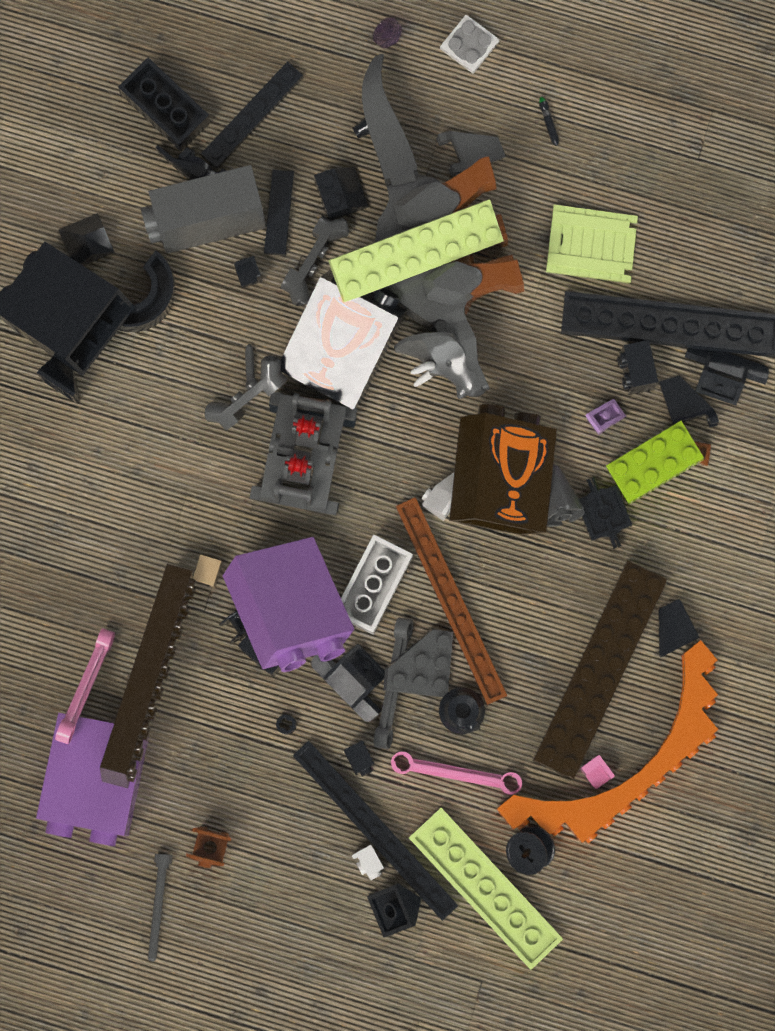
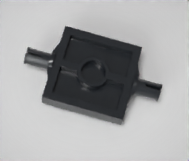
M595 477L586 480L591 492L579 499L585 512L582 520L591 542L609 537L613 549L619 548L622 545L617 534L621 530L631 527L632 522L617 485L607 489H599Z

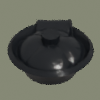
M464 687L452 689L444 695L440 702V720L448 730L461 736L480 729L485 716L484 702L472 689Z

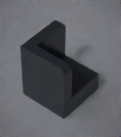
M254 256L234 262L241 288L262 282Z

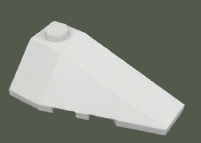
M454 472L435 485L433 490L428 489L422 497V500H424L422 507L442 521L450 513Z

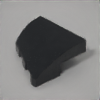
M680 599L658 610L660 658L700 638Z

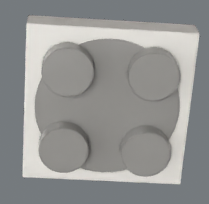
M465 15L442 43L440 49L474 74L499 43V39L468 15Z

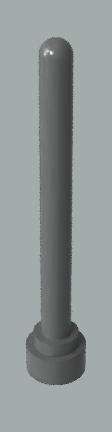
M155 853L154 857L158 871L148 960L151 962L157 959L166 870L169 868V864H172L173 855Z

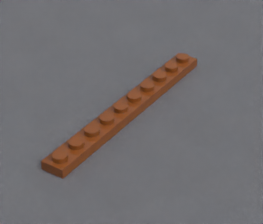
M416 497L397 505L396 509L486 704L489 705L507 697L506 691Z

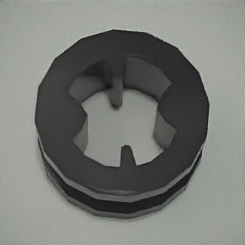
M287 714L280 716L276 721V728L285 735L293 733L297 726L295 719ZM283 719L292 721V726H289L291 727L290 730L286 731L285 728L280 727V723L283 724Z

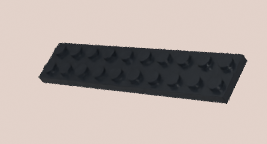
M565 291L561 334L630 342L649 340L650 344L775 358V314Z

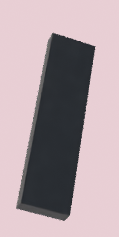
M275 169L272 171L264 254L286 256L294 171Z

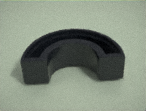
M157 250L154 251L143 266L145 273L151 279L150 293L141 303L134 305V310L118 329L120 331L140 332L150 329L160 323L171 310L175 299V281L168 262Z

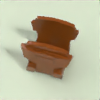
M203 826L193 828L192 831L197 832L198 835L193 854L186 853V857L199 861L198 866L210 869L212 865L224 866L225 851L228 841H231L229 833L211 831ZM208 841L215 842L217 846L213 854H208L204 850V845Z

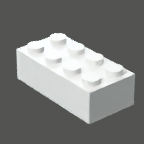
M373 535L341 597L352 625L372 635L375 633L413 558L412 553Z

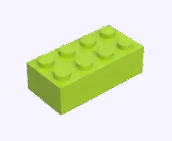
M679 421L606 465V469L626 502L630 505L704 460V457L683 422Z

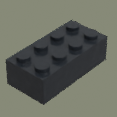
M149 57L118 86L120 95L180 152L211 123L209 114Z

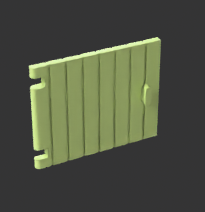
M554 204L546 272L631 283V276L624 275V271L632 270L637 229L629 228L630 223L636 224L638 216Z

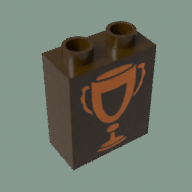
M493 404L479 405L478 414L461 416L449 521L517 535L546 533L557 429L540 425L541 416L533 413L518 412L514 414V419L504 417L505 407Z

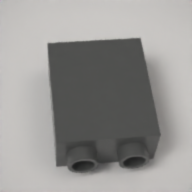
M251 165L150 190L148 192L152 205L141 207L143 221L151 244L162 241L166 254L266 229L263 208Z

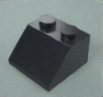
M355 167L333 168L314 175V182L328 219L333 220L369 208Z

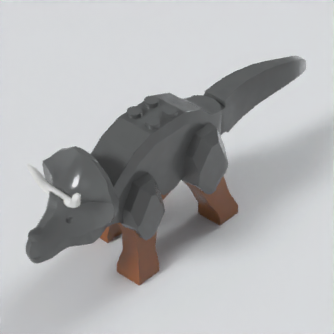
M384 54L376 55L365 73L362 85L364 116L389 194L387 206L378 219L375 242L464 209L482 193L496 189V180L489 156L480 158L468 169L444 183H440L435 178L418 174V167L409 142L383 89L382 65ZM495 215L504 241L494 246L499 248L508 246V237L502 215ZM469 254L384 287L400 297L398 306L407 310L406 315L426 329L435 331L433 333H422L406 337L394 345L395 353L406 354L423 362V364L411 370V374H419L426 371L414 382V387L425 383L433 376H441L456 386L458 399H462L465 396L479 397L490 389L478 363L476 337L466 317L472 302L490 292L498 290L514 294L524 292V282L518 260H514L512 254L476 264L474 263L473 255Z

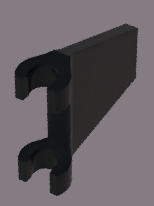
M681 376L659 382L673 425L679 421L686 422L706 416L709 428L718 426L719 420L715 410Z

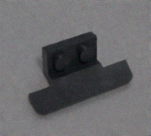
M688 348L685 354V358L704 364L695 392L735 406L741 395L746 378L766 385L769 369L767 366L727 352Z
M359 644L354 646L337 663L333 660L320 661L318 655H315L311 660L312 668L364 721L370 722L382 712L368 697V694L384 680L385 670Z

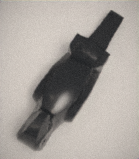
M159 145L156 146V151L189 180L226 171L222 168L220 172H214L204 160L196 157L195 150L186 147L178 159H175Z

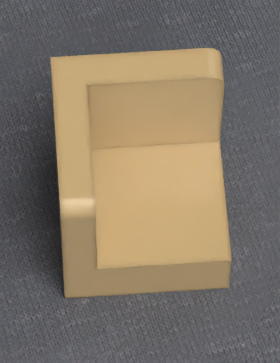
M200 555L193 579L215 588L223 564L222 561Z

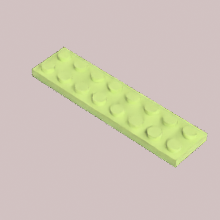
M485 200L328 261L343 302H347L501 243L504 240L491 201Z
M442 808L409 837L415 846L530 970L563 940Z

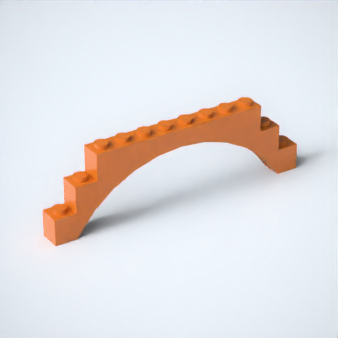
M700 640L681 655L682 690L677 714L666 739L656 754L638 773L613 789L593 797L573 801H541L513 795L496 809L512 830L515 828L521 830L530 822L527 818L531 817L540 828L552 834L553 837L564 829L562 824L565 823L580 843L584 841L590 843L598 836L597 830L602 826L604 829L608 828L615 822L613 819L615 815L619 812L621 815L632 808L630 803L637 798L640 801L649 793L647 789L654 784L657 787L666 779L664 775L669 770L673 773L683 765L681 760L686 756L690 759L700 751L697 748L703 742L707 745L717 736L714 733L719 729L702 710L703 707L707 710L715 704L714 698L718 695L701 675L702 673L708 675L716 668L714 663L718 661L706 645Z

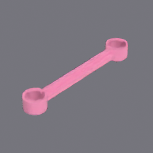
M104 628L101 629L95 649L66 716L59 725L55 740L68 745L71 742L80 714L105 656L111 649L115 632Z
M398 752L391 760L392 769L398 774H406L412 771L500 788L508 795L516 794L522 787L520 776L513 772L504 775L415 759L407 752ZM399 755L405 756L409 764H411L405 771H401L396 766V761H394ZM507 776L516 778L518 782V788L513 792H510L505 787V782H503Z

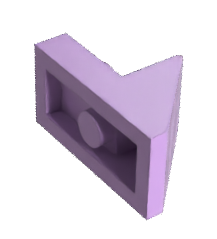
M615 399L585 415L598 435L626 417Z

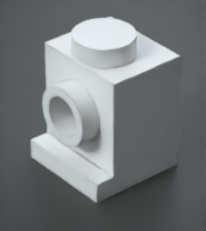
M372 845L352 855L353 859L358 857L359 862L356 864L362 875L367 873L370 880L382 875L380 870L384 867Z

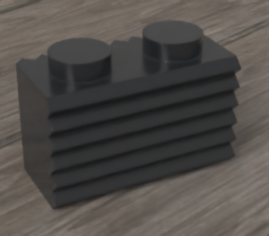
M360 741L344 750L355 775L361 774L362 777L372 773V767L375 764L372 761L373 758L370 757L371 754L368 753L369 750L364 741Z

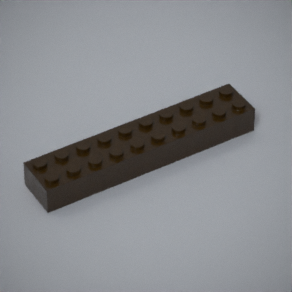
M630 561L625 563L532 761L571 780L575 778L668 579Z
M170 564L166 565L100 765L102 782L128 788L130 782L135 781L137 769H135L136 762H140L144 752V748H142L143 741H147L151 730L149 728L150 720L155 719L157 713L156 702L157 699L161 700L163 694V679H168L170 672L169 662L170 659H174L177 647H175L176 639L180 640L182 636L183 619L186 620L190 609L188 607L189 600H193L196 592L194 587L196 579H193L192 570Z

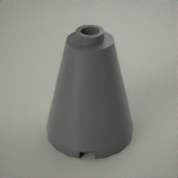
M554 464L547 527L562 526V521L568 519L570 523L574 522L585 513L583 505L561 468Z

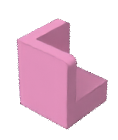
M597 755L580 768L594 789H598L615 777L600 755Z

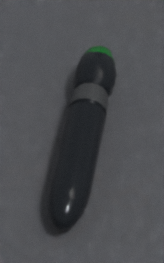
M540 97L539 107L542 111L550 140L553 145L558 146L559 137L549 110V104L544 97Z

